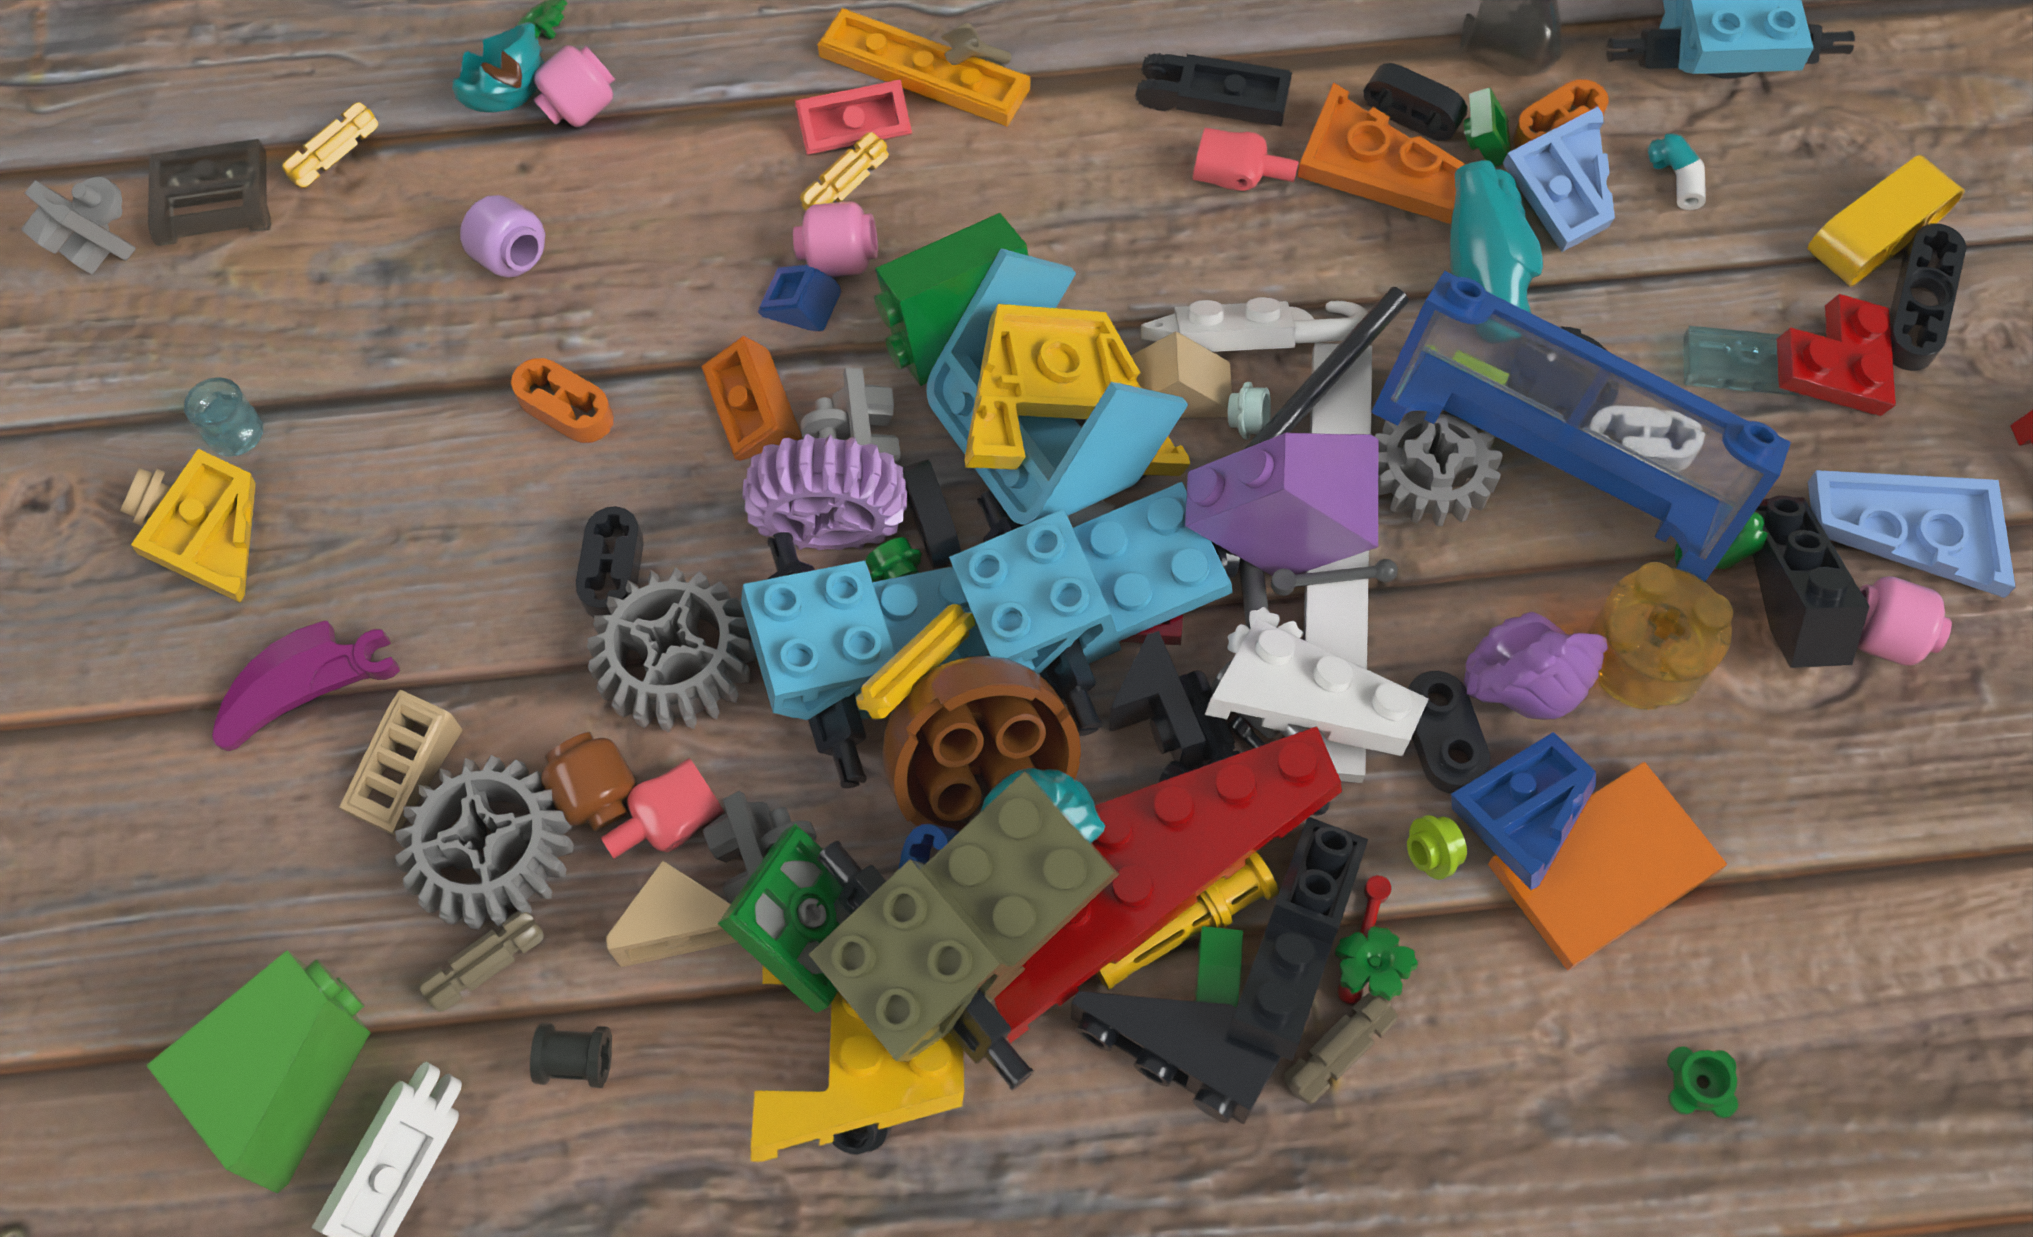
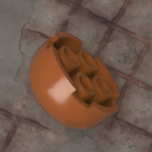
M994 656L960 658L940 665L923 675L917 681L911 693L892 711L883 740V765L886 778L906 821H911L917 827L922 824H933L951 827L959 832L968 824L958 820L970 816L978 808L981 801V790L973 775L981 774L989 791L1010 774L1027 768L1059 770L1075 780L1081 758V743L1076 724L1051 685L1032 669L1018 662ZM1028 756H1031V757H1032V759H1033V761H1034V763H1035V767H1034V765L1032 764V762H1031V760H1030V758H1029Z

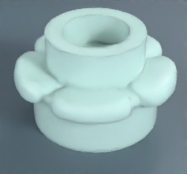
M1245 382L1239 393H1231L1228 402V423L1230 428H1238L1242 438L1248 440L1250 439V434H1258L1270 421L1271 416L1269 389L1253 388L1251 382Z

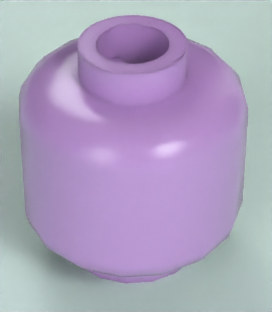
M501 195L486 196L475 202L466 212L461 224L460 240L464 251L475 262L493 274L509 278L524 274L539 261L544 250L545 231L542 222L533 212L512 199Z

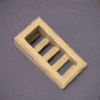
M399 690L387 708L339 808L355 818L396 836L395 831L401 829L407 820L404 816L403 806H416L421 798L419 785H429L463 731L453 715L438 706L403 690ZM415 722L428 728L425 736L411 731ZM401 744L417 751L413 761L396 753ZM387 767L406 775L401 785L382 776ZM373 789L394 798L390 809L367 799Z

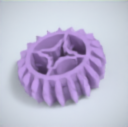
M805 434L804 439L798 441L788 437L783 438L780 446L774 444L766 445L762 453L752 456L751 465L747 468V479L743 481L742 499L745 500L748 523L758 527L759 534L766 537L780 532L791 533L793 543L797 545L799 550L805 547L816 548L817 550H843V548L854 547L861 550L867 542L874 544L882 543L885 540V536L897 533L898 524L903 522V513L907 508V491L905 490L906 481L903 478V467L894 463L893 455L886 452L879 453L877 445H859L854 437L847 440L834 439L831 434L827 438H814L809 434Z

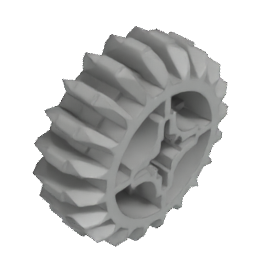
M675 567L669 581L661 582L658 574L650 570L648 576L649 585L639 589L637 584L627 580L625 589L628 597L622 600L608 596L607 607L612 615L594 616L595 621L593 625L598 635L587 638V648L591 656L594 657L589 660V671L592 677L598 680L597 689L601 697L607 701L613 700L612 706L615 712L623 718L633 713L637 725L645 729L657 716L661 729L669 733L674 725L675 718L683 717L686 726L694 729L697 724L696 713L705 710L709 716L717 719L720 711L716 702L720 698L733 703L737 702L739 695L733 683H749L751 672L746 663L755 661V649L753 642L750 641L751 635L746 618L744 617L741 600L737 597L730 598L728 588L721 581L710 586L707 576L699 571L687 583L683 572ZM700 619L710 623L720 632L717 649L706 646L704 639L698 637L697 625ZM629 649L638 652L641 659L645 660L644 667L647 673L643 682L634 678L626 671V658Z
M490 755L483 770L480 771L474 760L465 758L461 775L454 777L449 770L440 768L439 779L443 783L435 790L429 786L419 785V794L425 801L421 807L403 806L404 816L413 824V826L395 831L396 841L406 848L395 855L396 865L403 872H407L403 878V885L412 895H419L418 904L425 911L434 913L439 910L440 918L447 924L455 925L464 917L465 923L471 929L480 930L489 913L492 921L497 926H503L501 923L505 922L508 918V909L516 907L520 913L528 912L531 914V905L527 899L534 893H537L541 898L551 899L552 890L545 882L548 876L555 878L566 877L567 868L557 857L573 853L574 845L568 836L563 835L573 827L565 820L563 811L555 810L553 807L552 789H543L541 785V772L536 771L529 775V770L523 762L515 759L505 769V765L500 758ZM505 801L515 803L529 810L531 814L515 817L513 812L496 815L489 807L488 802ZM460 816L458 822L453 827L449 828L453 824V822ZM485 825L489 828L492 834L487 836ZM483 848L485 859L478 851ZM524 853L518 863L508 871L511 862L517 856ZM455 866L458 871L473 868L480 876L482 883L468 885L449 881L443 878L441 869Z

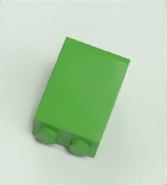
M286 950L146 1066L227 1171L278 1194L291 1181L370 1034V1031L356 1015L365 1006L354 991L340 977L335 978L318 959H315L307 966Z

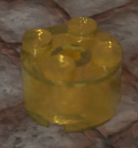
M1660 562L1647 563L1638 571L1625 576L1611 590L1588 631V634L1601 635L1606 637L1608 649L1603 653L1602 668L1598 671L1599 677L1597 681L1599 685L1618 701L1642 710H1657L1659 706L1675 703L1679 705L1689 701L1699 692L1729 649L1732 636L1731 620L1733 617V609L1730 602L1724 596L1717 594L1700 578L1688 572L1670 568Z

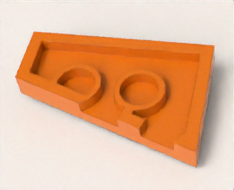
M1333 82L1299 163L1297 177L1451 224L1456 195L1455 172L1466 164L1421 136L1412 138L1406 136L1388 124L1389 116L1374 107L1369 112L1348 99L1349 91Z

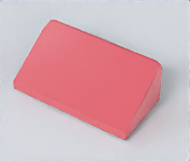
M901 79L795 100L796 113L807 155L851 147L868 132H873L883 140L912 134Z

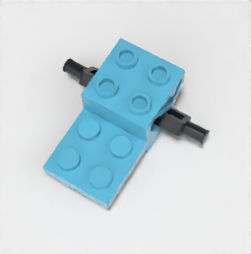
M1663 0L1665 14L1660 28L1642 30L1641 38H1609L1607 48H1628V50L1606 51L1608 62L1639 60V66L1647 69L1678 68L1683 70V72L1691 74H1705L1723 79H1736L1756 72L1801 71L1805 64L1818 63L1820 54H1851L1854 45L1833 43L1855 41V35L1852 30L1845 32H1822L1821 25L1807 24L1802 0Z
M1183 482L1076 527H1072L1064 509L1026 525L1017 524L1009 517L991 490L981 494V498L977 499V503L981 507L990 531L984 536L983 543L949 557L990 656L1018 662L1040 674L1055 690L1063 704L1067 706L1076 724L1079 736L1092 734L1103 726L1088 694V691L1096 684L1089 663L1120 651L1119 641L1233 593L1232 583L1212 542L1185 526L1187 490Z
M776 533L773 535L774 538H768L767 543L770 547L777 572L766 580L743 584L741 605L773 713L808 720L817 751L821 754L833 756L841 788H854L859 786L860 783H865L867 780L856 745L866 739L862 719L871 718L868 711L859 710L856 703V697L862 692V685L947 606L959 604L965 613H972L953 566L872 582L865 560L815 570L813 565L799 561L791 533ZM976 620L975 626L969 630V637L940 665L965 657L990 656Z

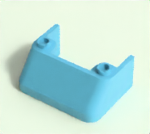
M1001 248L933 366L927 381V400L929 406L964 455L992 313L998 304L1056 308L1076 275V272L1071 267ZM1110 382L1082 428L1074 418L1018 416L1026 456L1018 469L975 468V470L1009 517L1017 524L1026 525L1061 509H1064L1067 516L1136 484L1187 408L1188 403L1183 397Z

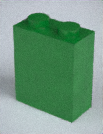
M1001 213L875 268L881 290L880 293L874 295L875 304L882 320L891 329L892 333L891 336L885 338L888 352L899 370L907 367L920 386L927 384L933 366L1000 249L1028 255L1027 244Z

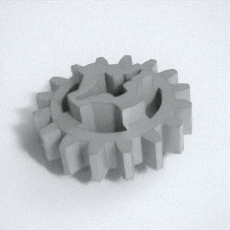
M1417 411L1406 413L1398 426L1385 420L1382 434L1377 433L1375 436L1379 439L1378 495L1388 493L1394 495L1390 506L1393 512L1402 509L1406 505L1412 509L1411 522L1418 523L1423 514L1428 513L1432 514L1436 526H1443L1447 513L1452 512L1457 520L1464 522L1467 520L1471 507L1482 510L1485 507L1490 492L1494 493L1501 476L1497 469L1503 458L1502 452L1490 450L1496 436L1488 432L1479 434L1476 431V426L1448 412L1441 413L1435 424L1424 420L1426 411L1422 414H1418ZM1467 478H1471V480L1465 484ZM1453 486H1462L1458 489L1452 490Z

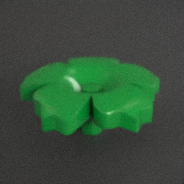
M545 0L529 10L526 16L519 20L517 25L531 22L534 24L535 37L537 39L542 31L546 38L551 40L556 36V32L552 27L560 25V21L564 19L561 12L568 3L566 0Z
M1372 926L1368 931L1367 939L1360 932H1355L1350 936L1341 938L1339 945L1335 949V955L1343 960L1339 968L1342 975L1340 985L1341 987H1346L1350 993L1354 994L1363 989L1369 982V992L1372 996H1382L1387 1001H1391L1394 996L1402 994L1401 979H1409L1411 972L1418 967L1415 952L1409 947L1399 946L1400 938L1388 928Z

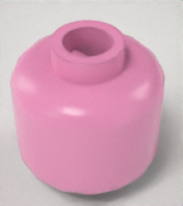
M566 45L536 70L534 83L541 93L533 100L555 125L564 118L570 125L582 127L611 103L613 91L610 84L615 81V78L587 46L579 51L574 46Z
M853 201L812 205L804 214L802 226H796L793 229V244L797 260H806L809 267H814V269H818L831 277L862 274L867 269L869 260L876 259L878 255V239L874 217L871 213L864 214L861 206Z
M1891 576L1880 578L1873 585L1866 584L1859 588L1870 606L1858 644L1859 650L1900 665L1910 666L1921 662L1930 652L1938 653L1943 649L1950 636L1952 622L1950 618L1945 617L1944 601L1938 592Z

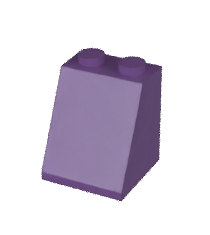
M1284 433L1188 471L1185 526L1272 576L1274 572L1282 568L1291 570L1295 575L1378 548L1379 439L1369 434Z

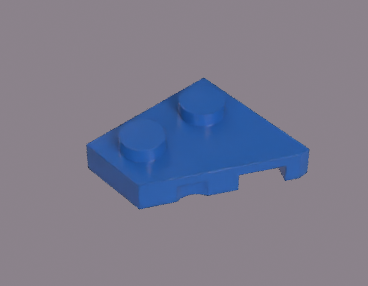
M1553 732L1451 794L1452 810L1530 890H1533L1542 882L1596 787V771Z

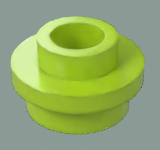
M1432 815L1422 816L1412 822L1407 840V850L1413 864L1436 880L1452 876L1456 872L1457 866L1463 864L1467 856L1466 842L1457 824L1448 817L1441 816L1436 818Z

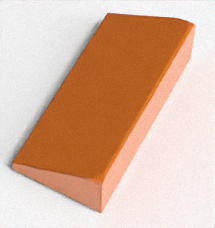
M742 336L701 366L736 460L742 461L760 454L766 445L774 444L780 446L783 438L788 437L796 441L802 438L771 354L765 346Z

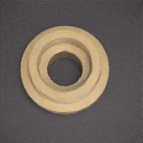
M141 468L138 469L120 512L135 517L132 523L142 526L146 515L151 516L171 488V486L161 483L165 471L156 468L155 473H151Z

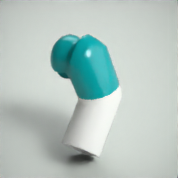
M1665 134L1664 139L1653 140L1648 146L1649 160L1656 169H1664L1669 165L1672 166L1676 174L1677 206L1684 210L1701 208L1706 202L1705 166L1702 160L1683 136Z

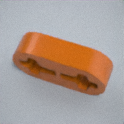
M1576 79L1566 83L1528 106L1521 113L1513 136L1514 146L1518 148L1546 133L1544 130L1552 126L1551 130L1596 107H1599L1604 116L1609 103L1607 92L1598 83L1587 79ZM1572 104L1577 107V109L1569 113Z
M546 358L527 360L514 371L511 386L520 407L527 414L580 443H592L600 440L611 430L614 415L606 394L596 385ZM549 381L555 395L553 396L540 388L531 393L530 387L534 383L538 386H544ZM571 405L583 412H588L594 407L596 414L592 418L588 415H582L577 420Z

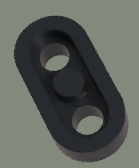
M1428 671L1417 676L1409 685V690L1427 698L1430 693H1440L1447 699L1448 704L1438 706L1428 700L1412 735V740L1428 781L1438 790L1452 794L1487 772L1490 765L1489 749L1470 697L1467 694V689L1463 683L1455 676L1443 671ZM1451 749L1462 750L1467 755L1469 761L1457 763L1450 758L1448 751Z

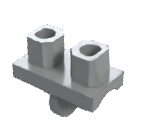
M92 177L83 183H77L71 191L73 201L68 200L36 180L27 189L25 194L38 204L39 207L23 225L21 230L41 247L54 254L59 250L67 259L91 274L95 272L110 252L127 261L135 251L136 247L109 231L108 223L112 220H117L122 215V194L113 182L103 177Z
M846 367L843 372L844 387L835 392L831 399L826 397L817 399L815 401L816 410L805 415L801 420L802 437L804 438L805 434H809L814 438H827L831 434L834 439L847 440L854 437L859 445H877L879 453L886 452L893 455L894 463L898 464L901 454L899 439L896 435L871 434L870 425L888 426L893 416L894 408L892 388L865 384L863 368Z

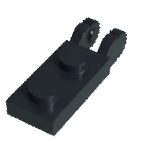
M1153 53L1152 55L1148 54V57L1144 58L1141 71H1143L1142 75H1145L1147 80H1142L1141 83H1138L1135 93L1136 101H1139V104H1142L1144 107H1149V109L1155 108V110L1165 112L1176 107V110L1282 127L1292 78L1290 70L1187 54L1184 57Z

